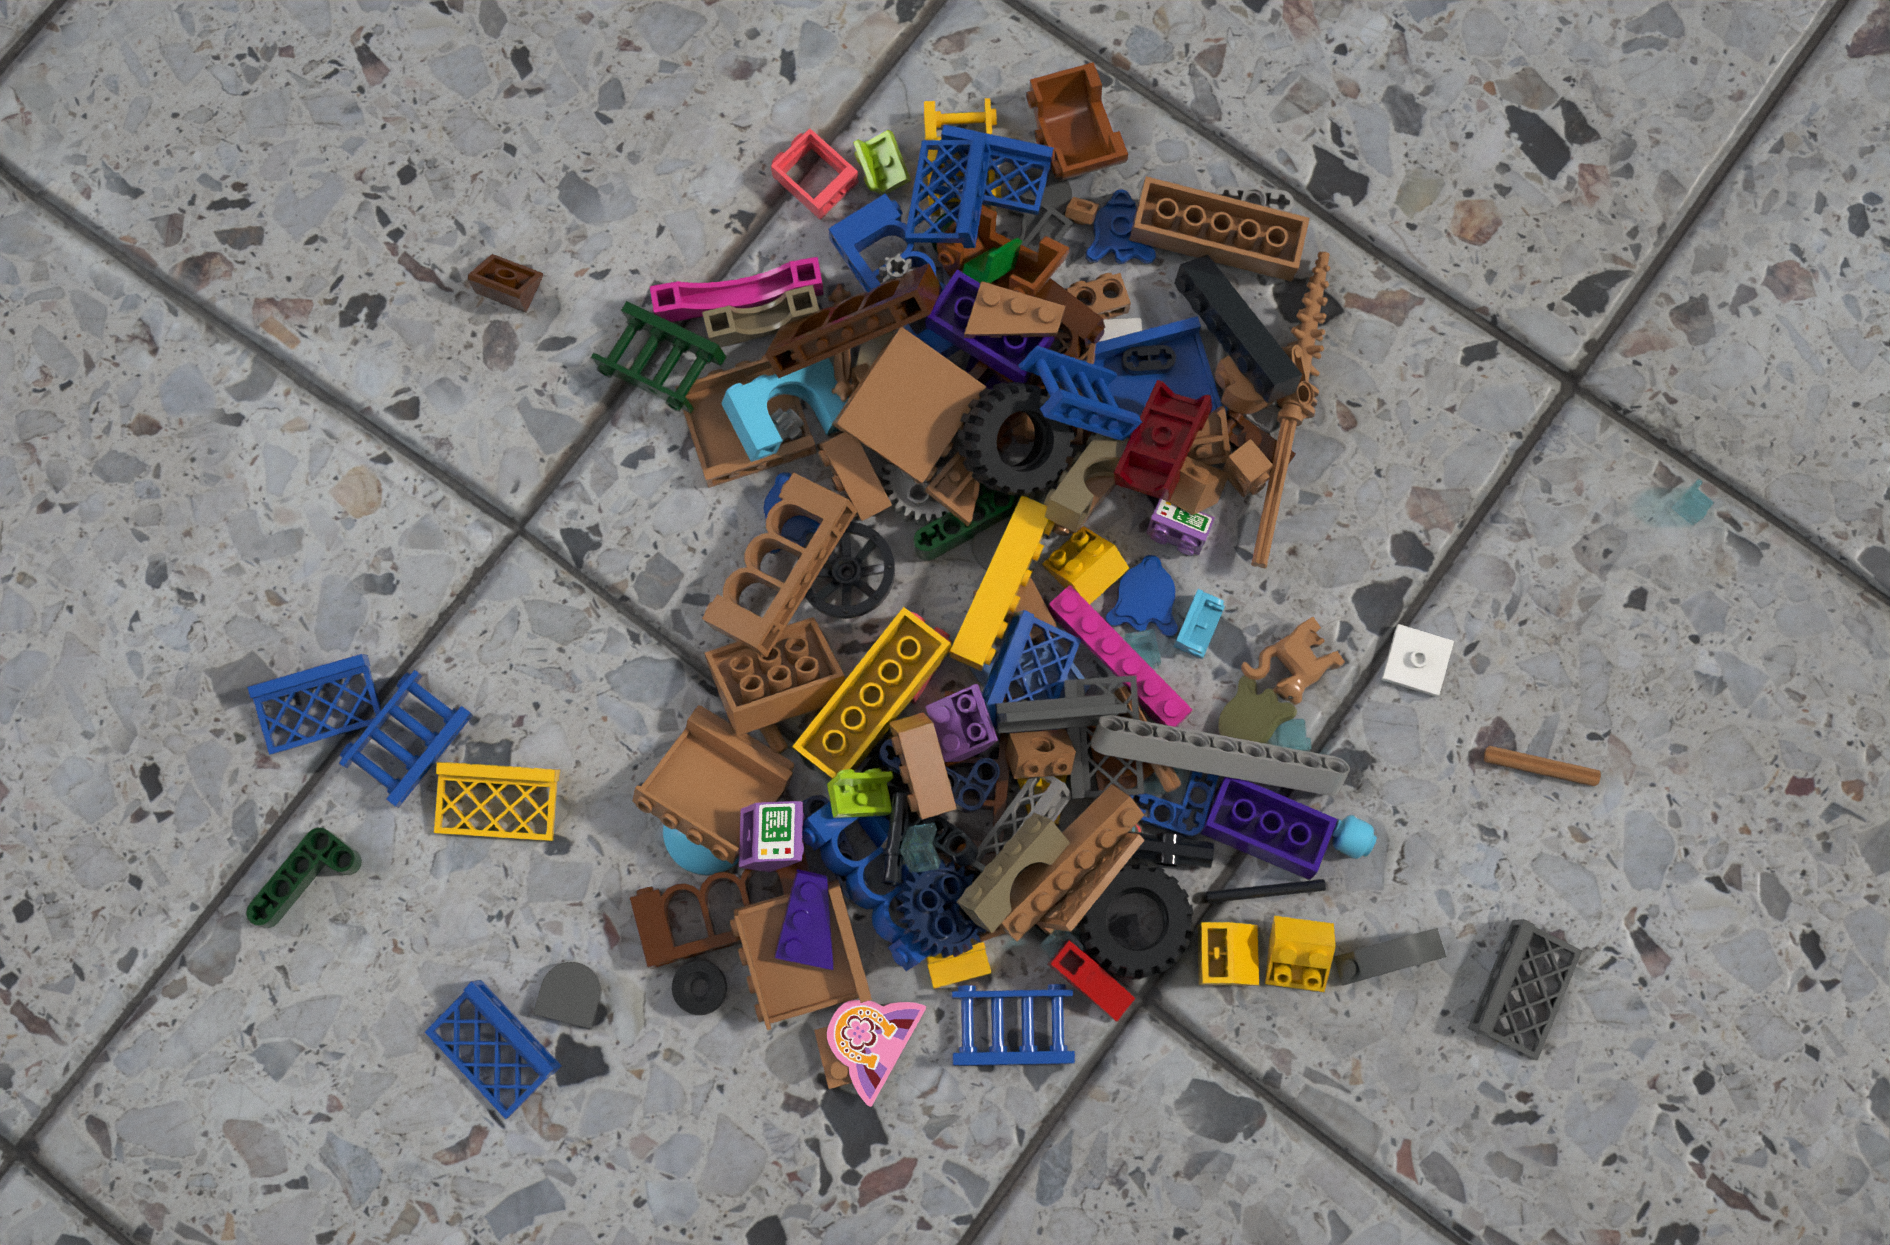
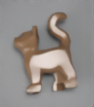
M1311 617L1298 625L1290 635L1274 645L1265 647L1260 652L1258 668L1253 669L1248 663L1243 662L1241 670L1249 679H1262L1270 670L1271 658L1277 657L1290 671L1292 676L1281 679L1272 690L1283 700L1297 705L1302 701V694L1305 688L1316 683L1327 669H1338L1343 666L1345 661L1338 651L1318 658L1314 655L1310 646L1318 647L1325 640L1317 635L1316 632L1321 627L1315 618Z

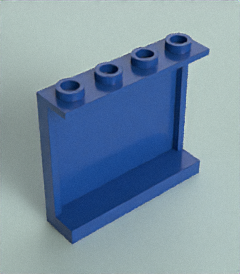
M1198 316L1096 343L1094 365L1115 371L1117 377L1108 385V388L1119 408L1137 413L1140 417L1157 380L1163 381L1175 394L1195 400L1205 394L1210 395L1212 399L1211 412L1222 406L1200 337L1201 324ZM1167 345L1175 351L1176 361L1174 367L1168 373L1129 375L1123 370L1121 365L1124 352L1131 347ZM1159 354V358L1153 360H1160L1161 365H1166L1167 360L1170 358L1167 359L1164 354ZM1133 355L1130 361L1127 362H1132L1133 367H1138L1140 361L1146 360H1137L1136 356Z

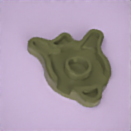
M1244 675L1239 680L1237 694L1226 704L1220 714L1218 723L1219 733L1222 736L1266 743L1279 725L1296 717L1297 709L1289 702H1278L1277 695L1272 689H1266L1262 694L1257 695L1256 680L1249 679Z

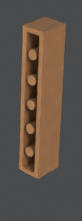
M1111 784L1062 832L1070 844L1052 865L1042 862L1030 864L1015 878L1010 891L1012 911L999 927L1016 941L1028 932L1145 816L1133 799Z

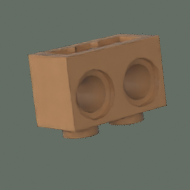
M1105 273L1098 276L1094 281L1087 283L1085 281H1078L1071 284L1070 288H1067V291L1077 299L1085 298L1089 300L1091 304L1088 307L1101 316L1103 320L1129 313L1131 302L1121 273L1114 275L1112 273ZM1111 290L1117 294V297L1108 298L1103 293Z
M1250 439L1228 456L1222 471L1230 473L1228 481L1244 498L1249 493L1253 496L1266 486L1265 482L1270 478L1269 472L1273 464Z

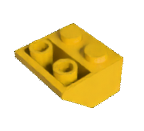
M1084 526L1076 533H1073L1069 540L1059 549L1052 552L1050 557L1042 563L1044 568L1064 588L1071 585L1089 605L1129 569L1114 544Z
M1274 916L1269 937L1265 984L1325 992L1336 947L1334 923Z
M1201 922L1197 925L1199 985L1259 986L1258 925L1233 922Z

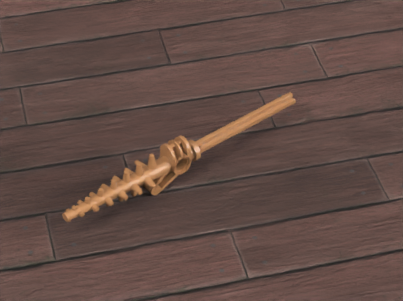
M1319 252L1317 254L1316 267L1312 269L1314 276L1310 277L1311 282L1307 284L1310 292L1305 293L1302 298V303L1306 307L1299 310L1296 315L1302 323L1291 329V333L1297 340L1288 343L1286 347H1281L1303 375L1295 393L1276 400L1277 404L1282 408V410L1278 411L1277 421L1281 425L1251 563L1254 567L1267 568L1296 426L1302 425L1303 419L1312 418L1315 415L1313 407L1317 405V400L1314 397L1319 395V389L1309 383L1310 374L1316 377L1319 376L1320 372L1312 365V358L1320 359L1321 354L1319 352L1324 350L1322 345H1315V340L1322 341V335L1325 334L1324 329L1317 328L1318 323L1323 324L1324 319H1326V314L1320 313L1321 306H1325L1328 301L1326 297H1323L1324 289L1329 286L1328 281H1325L1326 274L1330 270L1328 265L1330 254L1327 252Z

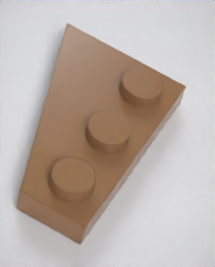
M981 281L964 338H975V336L1001 338L1002 336L1020 335L1021 337H1057L1065 306Z

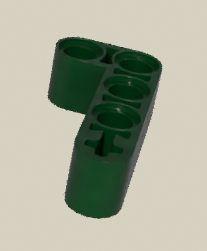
M980 483L978 492L980 496L977 497L973 513H981L984 515V518L979 521L972 520L971 524L967 526L949 512L916 531L913 540L916 555L924 561L933 560L974 538L976 534L1012 516L1015 511V496L985 487V484ZM999 499H1005L1009 504L999 507L995 502ZM950 526L959 528L956 534L945 532ZM924 541H927V543H928V544H932V546L927 547L926 544H922V543H923Z
M317 827L312 829L248 905L246 911L247 919L256 926L263 928L274 927L325 865L343 875H352L361 867L362 859L360 854L336 834L324 828ZM326 835L328 838L327 846L324 849L318 850L317 840L321 836ZM349 853L351 856L349 865L341 868L339 865L340 857L343 854ZM303 859H307L309 863L307 870L299 874L297 870L298 863ZM287 882L289 891L285 896L280 897L278 895V888L282 883ZM269 899H272L278 902L279 904L277 906L273 905L274 903L269 901ZM262 908L266 909L265 912L268 914L265 919L262 918L263 915L260 913Z

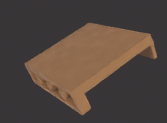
M900 327L894 330L832 425L840 431L847 432L914 479L915 483L928 482L937 471V467L934 465L940 456L944 458L951 450L953 443L950 441L956 432L958 433V430H963L964 422L960 420L963 413L968 414L971 409L968 407V404L972 399L980 400L979 393L986 386L912 333Z
M763 355L760 360L753 362L748 360L739 362L734 366L735 368L725 371L723 369L711 371L706 377L697 379L686 395L694 410L692 413L685 410L683 412L708 488L817 453L816 445L810 433L799 398L788 394L771 398L767 402L768 413L771 416L779 408L783 412L791 408L804 422V425L800 427L803 435L797 440L790 441L788 439L781 443L776 454L753 462L750 461L721 403L727 389L732 385L738 383L745 385L752 382L758 376L776 374L766 355Z
M694 711L687 720L685 730L641 787L639 785L635 787L632 802L641 811L658 817L666 827L677 829L685 834L692 843L696 845L701 844L706 847L719 860H726L733 864L739 856L741 809L754 803L778 802L789 787L793 772Z
M839 880L827 882L834 970L775 958L774 953L790 893L734 909L735 919L730 920L734 938L740 936L743 946L738 948L742 966L748 965L751 975L746 977L750 993L757 994L759 1004L754 1005L759 1022H765L767 1030L771 1029V1023L859 998L860 1003L872 1000Z

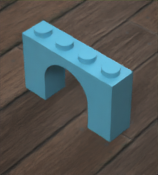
M826 358L781 378H778L776 374L771 376L761 375L745 385L741 383L732 385L727 389L721 404L750 461L753 462L776 454L782 443V439L767 410V402L771 398L788 394L806 401L815 412L826 435L840 431L832 423L846 402H842L837 394L832 393V388H835L837 381L834 377V368L829 358Z

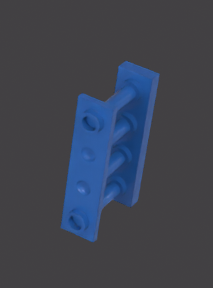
M1036 346L1019 364L1021 370L1041 377L1050 395V398L1040 408L1043 416L1121 441H1124L1142 423L1137 413L1121 409L1116 404L1108 388V385L1117 377L1115 371L1040 346ZM1056 381L1060 382L1064 390L1059 388ZM1076 388H1079V389H1080V391L1082 392L1083 396L1079 395V393H1078V391H1077ZM1096 394L1100 396L1102 402H1099Z
M416 670L411 674L408 672L404 674L397 683L398 691L355 743H348L340 753L342 759L339 764L348 769L352 762H354L387 788V792L390 795L386 800L398 808L473 717L472 713L463 706L458 710L455 708L450 709L420 686L418 681L422 678V675ZM409 692L444 718L443 722L446 725L440 733L436 731L434 733L399 707ZM390 716L394 717L425 741L424 745L428 748L421 756L417 754L415 756L380 730ZM371 739L407 765L406 769L408 772L402 780L399 778L394 779L361 753Z
M1048 984V990L976 991V986L974 985L958 986V991H952V999H961L962 1047H959V1053H953V1066L1074 1064L1075 1051H1068L1067 1045H1064L1063 997H1072L1073 989L1066 990V984ZM1003 998H1021L1022 1046H1019V1052H1007V1046H1004ZM1033 998H1051L1052 1045L1049 1046V1051H1037V1046H1034ZM973 999H991L992 1046H989V1052H977V1047H974Z

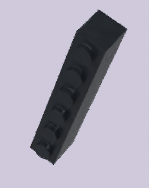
M1209 255L1180 264L1174 282L1177 290L1183 294L1193 311L1201 317L1208 330L1221 343L1224 351L1232 357L1239 370L1249 379L1255 391L1262 396L1266 403L1295 393L1303 374Z

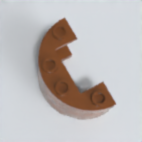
M1094 62L1030 79V91L1026 92V98L1030 109L1033 108L1038 128L1034 130L1037 144L1054 147L1051 169L1055 178L1062 181L1127 162L1128 152L1120 131L1113 133L1101 101L1102 83Z
M982 205L975 248H964L962 243H937L938 260L950 278H952L956 270L963 273L965 263L993 247L998 249L1012 241L995 232L996 211ZM953 222L944 233H955L956 224ZM1047 236L1040 241L1038 253L1021 245L1015 269L990 284L1034 297L1065 261L1070 248Z

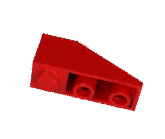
M1070 940L1065 941L1047 963L1050 968L1116 1022L1136 999Z

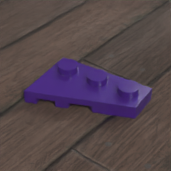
M796 870L774 953L775 958L834 970L826 875Z

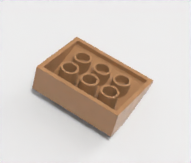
M814 617L787 625L767 658L739 642L704 653L726 714L737 736L824 707L845 681V675Z

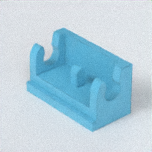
M1198 589L1173 647L1203 659L1224 610V601Z

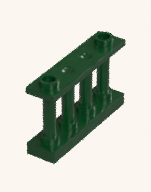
M626 301L621 309L627 318L626 323L628 325L607 358L593 353L591 356L598 366L597 371L608 378L615 376L666 401V405L675 411L680 412L683 409L692 413L694 408L686 398V395L705 365L713 362L721 366L726 359V355L718 344ZM642 329L648 331L651 336L630 369L617 364L637 331ZM665 340L671 342L673 348L653 380L641 376L640 373L659 343ZM690 351L695 354L696 359L677 390L674 392L664 387L663 384L682 354Z

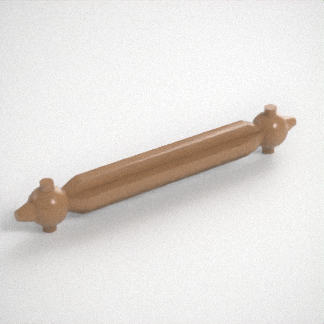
M837 284L836 289L828 296L829 301L834 302L832 307L851 297V292L843 289L841 284ZM850 349L834 355V377L837 384L835 388H832V393L837 394L842 402H846L847 397L855 389V385L849 383L851 379Z

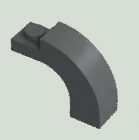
M1438 928L1334 956L1342 986L1442 959L1446 957Z

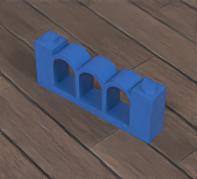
M886 193L828 228L830 241L868 293L881 285L885 276L879 275V268L872 272L859 252L887 236H897L906 242L905 233L907 225L901 222L903 212L899 204L895 200L891 201ZM906 242L907 248L900 254L901 258L905 260L911 259V267H921L929 263L936 275V267L933 260L927 254L914 251V243ZM940 283V285H941V287H942V290H941V292H942L946 285L943 284V283ZM909 324L903 326L904 329L945 358L961 350L929 329L916 335Z
M828 802L803 821L802 840L811 846L814 851L820 848L821 858L829 870L838 875L847 876V893L855 904L865 909H873L871 915L872 925L881 938L893 943L888 949L891 951L894 961L902 966L905 971H908L930 955L931 948L922 952V942L918 941L912 944L914 934L912 932L904 934L905 929L897 926L889 915L891 900L902 891L900 885L886 895H878L871 892L863 880V872L867 864L881 853L883 854L881 846L888 836L890 823L886 816L833 818L831 802ZM856 820L878 847V849L860 861H852L845 858L838 849L837 844L839 833ZM913 854L908 863L902 865L901 879L903 882L907 881L905 877L907 874L922 864L915 854ZM922 898L923 904L927 907L926 901ZM938 924L939 931L943 933L941 926Z

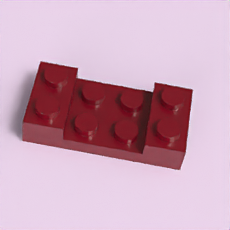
M1157 380L1140 416L1142 423L1133 431L1114 471L1115 485L1170 501L1180 479V470L1198 431H1202L1212 410L1211 396L1205 394L1196 400L1175 394L1163 381Z

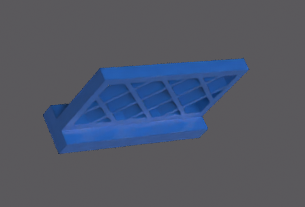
M949 125L943 126L941 140H973L974 134H985L991 148L988 171L993 169L999 179L989 185H985L984 194L987 195H984L982 204L1033 215L1039 214L1049 171H1051L1054 147ZM938 150L936 159L943 154L941 150ZM959 150L958 154L961 158L957 161L960 162L968 156L969 150ZM945 161L942 163L944 168L940 169V165L937 169L942 174H945L955 165L953 163L948 164ZM1008 162L1012 163L1016 170L1003 176L997 166ZM1031 168L1043 170L1042 176L1032 182L1025 174V171ZM934 171L932 172L929 185L939 178ZM955 174L952 177L954 180L952 185L955 187L964 180V177L959 180ZM1020 175L1027 185L1014 191L1008 181ZM1003 184L1009 195L1003 198L994 197L991 190ZM940 186L933 193L945 195L951 189L948 186ZM1031 190L1036 197L1035 204L1022 203L1018 196Z
M974 134L973 140H922L905 233L907 243H962L964 248H975L991 148L985 134ZM928 150H941L943 152L932 163L927 158ZM959 150H969L968 156L960 162L953 157ZM949 159L955 166L945 174H942L937 167ZM934 171L939 178L927 187L923 183V178ZM961 171L965 175L964 180L954 187L949 179ZM945 183L951 190L938 199L933 191ZM929 195L935 203L922 211L919 208V202ZM954 196H957L961 200L960 204L950 211L944 204ZM941 208L947 215L934 224L929 216ZM923 220L931 226L924 233H914L915 227ZM952 220L956 224L955 233H943L940 229Z
M1026 610L1014 612L982 692V697L994 728L997 729L995 704L1003 703L1004 698L1007 701L1005 703L1017 702L1027 698V701H1034L1032 695L1041 691H1045L1048 699L1059 698L1064 686V680L1067 678L1080 645V638L1035 618L1034 614ZM1033 625L1042 629L1046 641L1033 645L1029 635ZM1062 638L1070 642L1071 645L1067 654L1059 657L1053 642ZM1048 644L1053 660L1041 665L1035 649ZM1030 652L1035 668L1023 672L1019 663L1022 654ZM1055 664L1059 673L1057 681L1048 684L1043 668ZM1037 671L1043 687L1030 692L1025 676ZM1019 678L1025 694L1012 699L1008 687L1011 681Z
M359 654L247 687L250 698L254 700L269 755L361 729L371 724L375 718L363 720L355 715L362 701L373 705L375 716L382 710L369 668L371 665L368 655ZM363 673L366 686L360 695L347 688L353 676ZM345 679L343 685L336 682L338 680ZM332 683L340 688L332 703L318 696L324 684ZM317 687V689L315 690L314 693L311 692V691H309V690H307V689H311V688ZM300 691L312 696L304 711L290 704L294 695ZM344 691L359 698L351 713L337 706ZM368 691L371 700L365 697ZM289 695L286 701L280 699V697ZM316 699L330 706L322 721L308 714ZM275 700L283 704L276 719L266 715L263 702ZM287 708L301 714L294 729L280 722ZM334 709L348 716L343 727L338 729L326 724ZM306 717L320 724L314 736L307 737L298 732ZM352 719H355V720L358 721V723L349 725V724L351 723ZM268 721L273 723L271 728L269 727ZM277 726L291 732L286 744L275 747L272 734ZM324 727L331 730L321 733ZM295 736L302 738L301 740L292 742Z
M482 980L471 981L463 989L464 992L425 1033L505 1119H508L562 1065ZM467 999L475 1007V1019H460V1006ZM454 1013V1019H448ZM443 1023H454V1041H444L436 1032ZM460 1023H475L474 1041H460ZM481 1023H490L495 1028V1041H480ZM460 1045H474V1062H464L459 1057ZM480 1045H495V1063L480 1062ZM501 1045H511L516 1050L515 1063H501ZM521 1057H522L527 1063H521ZM468 1066H474V1072ZM480 1067H495L494 1084H484L480 1080ZM500 1067H515V1084H500ZM521 1067H531L540 1077L532 1085L521 1084ZM500 1088L515 1089V1102L508 1109L500 1101ZM521 1089H527V1090L521 1095Z

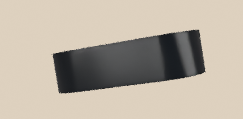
M1167 345L1131 347L1124 352L1121 365L1123 370L1129 375L1164 374L1171 371L1174 367L1176 354ZM1159 354H1164L1167 359L1170 358L1167 360L1166 365H1161L1160 360L1153 359H1158ZM1133 355L1136 356L1137 360H1146L1140 361L1138 367H1133L1132 362H1127L1130 361Z

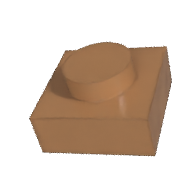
M1073 197L1066 208L1065 217L1072 219L1077 224L1091 225L1100 204Z

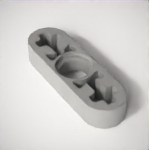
M1222 186L1214 193L1222 196L1226 195L1234 199L1242 196V201H1245L1250 196H1254L1260 200L1261 206H1265L1266 198H1269V208L1280 210L1277 201L1283 200L1285 207L1281 211L1289 213L1292 212L1294 206L1293 196L1284 190Z

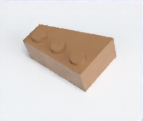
M841 431L816 444L821 461L825 467H829L833 474L831 479L839 493L843 492L845 498L849 499L858 510L854 516L857 517L858 521H863L892 506L861 443L845 431Z
M1187 456L1180 470L1179 482L1168 502L1191 515H1195L1218 503L1230 473Z
M924 713L889 722L893 734L891 738L895 754L899 755L902 766H899L903 783H908L911 794L907 795V799L912 813L917 812L921 819H926L957 809L934 723Z

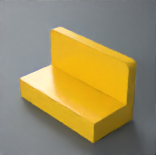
M984 942L972 945L973 949L965 953L963 952V954L957 957L951 955L943 958L942 954H938L935 957H927L926 962L933 989L991 974Z

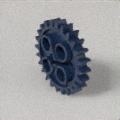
M943 859L935 863L930 860L923 865L921 864L905 876L907 881L900 885L901 889L905 892L898 894L896 897L903 904L896 907V910L904 912V917L898 921L899 923L908 924L904 934L911 932L914 934L912 944L921 941L922 952L931 948V955L933 957L941 953L943 958H947L951 955L957 957L963 954V952L965 953L973 949L972 945L981 941L979 936L986 933V930L976 925L957 903L966 888L972 885L974 874L972 873L966 877L964 875V866L955 870V863L953 861L945 865ZM922 898L926 901L927 907L923 904ZM959 910L963 913L964 919L961 917ZM938 924L941 926L943 933L939 931Z

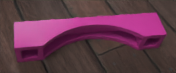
M818 257L789 261L767 272L736 280L709 283L677 281L649 286L654 314L670 322L702 317V312L729 305L735 308L762 306L775 301L785 291L813 285L816 296L824 295Z
M1071 585L1049 603L1048 610L1051 616L1066 632L1080 638L1081 643L1098 657L1116 677L1137 675L1138 702L1155 723L1178 727L1189 717L1192 712L1191 707ZM1122 682L1124 686H1128V688L1131 691V683Z

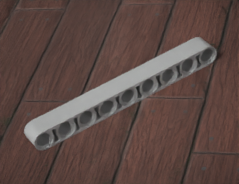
M1102 715L1099 718L1090 743L1095 751L1104 755L1328 796L1339 794L1350 771L1348 763L1335 756L1114 715Z

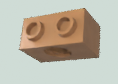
M1066 729L1013 732L1008 735L1005 757L1014 779L1071 775L1076 751Z

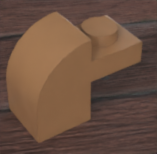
M1230 356L1219 361L1214 375L1218 385L1225 389L1221 402L1228 409L1241 414H1251L1274 403V401L1266 403L1262 396L1255 391L1249 379L1243 376Z

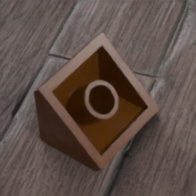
M491 254L468 274V281L476 294L527 313L543 278V273L494 254Z

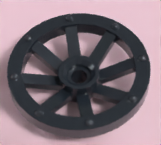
M850 522L841 537L842 557L838 558L832 552L827 559L832 568H822L817 576L834 579L816 594L810 587L805 595L806 600L812 607L830 617L850 619L873 611L886 599L894 583L895 561L888 543L877 531L857 522ZM814 534L806 541L803 546L804 548L807 547ZM850 534L868 539L855 558L851 557ZM875 547H877L883 556L884 563L860 567ZM845 571H852L849 577L843 576ZM884 574L881 584L876 591L861 579V577ZM855 586L869 598L851 606L852 587ZM839 587H843L842 606L832 605L824 601Z

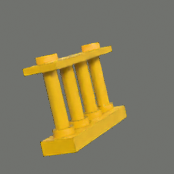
M985 98L984 112L941 114V111H935V101H924L925 140H941V137H937L936 128H941V125L985 123V133L992 134V125H997L996 108H991L990 98ZM928 150L927 158L931 163L936 159L938 150ZM993 169L987 173L988 185L995 181ZM961 171L956 174V176H965ZM932 172L927 175L928 186L930 183ZM1001 186L991 190L994 197L1001 198ZM934 193V195H935L938 199H940L942 196H944V195H939V194H935V193ZM928 195L929 206H931L935 201ZM952 198L948 202H960L961 200ZM990 205V209L996 211V206ZM940 208L930 216H940Z

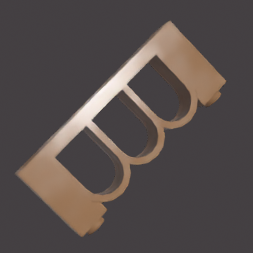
M794 472L782 486L781 493L778 496L782 501L776 503L767 515L766 529L768 533L755 537L746 548L744 562L747 567L732 572L723 586V597L717 594L714 600L706 607L705 614L702 617L714 630L766 658L858 511L849 499ZM794 516H806L820 523L819 528L806 548L781 536L783 525ZM782 549L799 557L784 583L760 571L763 557L772 550ZM754 583H761L778 591L763 618L739 605L741 592L747 586Z

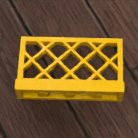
M437 762L436 774H438L434 833L553 841L557 781H559L560 769ZM446 780L457 781L464 790L453 801L445 793ZM464 782H474V783H472L469 787H467ZM479 783H486L494 793L481 803L471 790ZM493 784L503 785L497 789ZM508 785H515L523 794L512 805L500 793ZM522 785L532 787L528 791H526L522 787ZM538 786L550 787L549 800L541 807L529 795ZM466 794L478 806L467 816L455 805ZM495 796L507 807L496 819L484 807ZM527 798L536 811L524 821L514 807ZM444 800L448 803V805L445 808ZM547 806L548 815L543 811ZM450 808L462 819L454 828L442 827L443 814ZM480 809L491 821L483 830L476 829L469 821ZM509 812L521 823L512 832L505 831L498 823ZM539 813L547 821L546 834L535 833L527 824ZM465 823L469 827V829H463L460 827ZM495 825L499 831L489 829ZM524 827L528 833L518 831Z

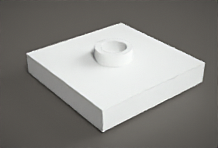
M1398 624L1394 632L1381 680L1438 697L1454 641Z

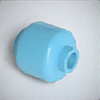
M1354 815L1346 816L1342 821L1338 819L1332 833L1333 847L1353 859L1368 856L1377 840V837L1374 835L1373 826Z

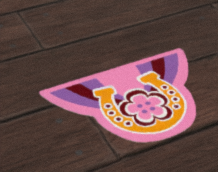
M851 1000L842 1004L832 1016L827 1029L828 1044L835 1056L844 1065L849 1067L852 1083L859 1096L868 1106L871 1107L926 1010L925 1005L912 1002H897L881 1006L873 1001L860 1003V1000Z

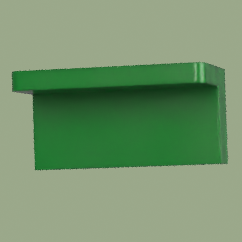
M1015 238L998 249L995 247L965 263L963 273L979 283L982 281L990 284L1015 269L1022 240Z

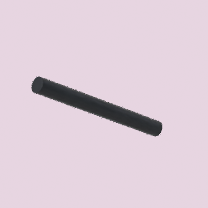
M1319 879L1206 891L1207 903L1300 894L1325 891L1326 886L1325 880Z

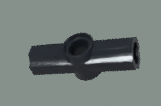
M1128 832L1140 834L1144 839V842L1132 855V859L1153 861L1154 864L1169 867H1179L1180 865L1208 869L1212 867L1214 856V843L1183 839L1180 835L1170 833H1156V835Z

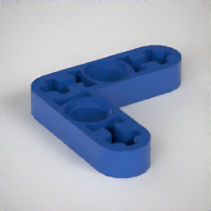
M1191 771L1180 805L1147 793L1129 796L1132 799L1134 797L1138 798L1137 803L1145 807L1148 805V801L1152 802L1147 817L1144 816L1140 820L1142 823L1184 837H1193L1201 832L1204 827L1219 775L1207 774L1204 782H1195L1194 779H1201L1203 773ZM1193 788H1201L1205 792L1206 799L1203 803L1198 804L1192 801L1190 792ZM1157 806H1164L1169 810L1170 815L1166 822H1160L1155 818L1154 810ZM1140 808V810L1144 814L1146 810ZM1192 809L1202 810V813L1197 811L1193 817V823L1197 824V827H1193L1189 831L1186 830V824L1182 823V821L1189 818Z

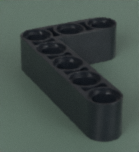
M892 732L885 739V741L893 737ZM881 746L860 773L874 768H880L882 772L891 771L885 768L879 760L878 753ZM894 748L891 750L885 749L888 752V759L900 758L895 754ZM893 771V779L887 783L890 802H892V796L895 793L907 794L897 787L902 777ZM909 809L908 829L919 836L925 843L960 866H968L976 860L978 856L977 846L965 832L940 815L926 819L919 817L917 821L911 822L917 812L912 813L911 809ZM943 829L941 835L933 837L937 830ZM966 844L962 852L956 853L960 845Z

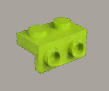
M886 130L866 142L859 139L853 142L856 148L854 152L855 158L864 169V182L870 191L884 195L911 181L892 131Z
M880 768L869 769L863 773H855L853 769L839 771L837 776L827 783L833 818L889 815L892 807L887 783L893 779L892 771L882 772Z

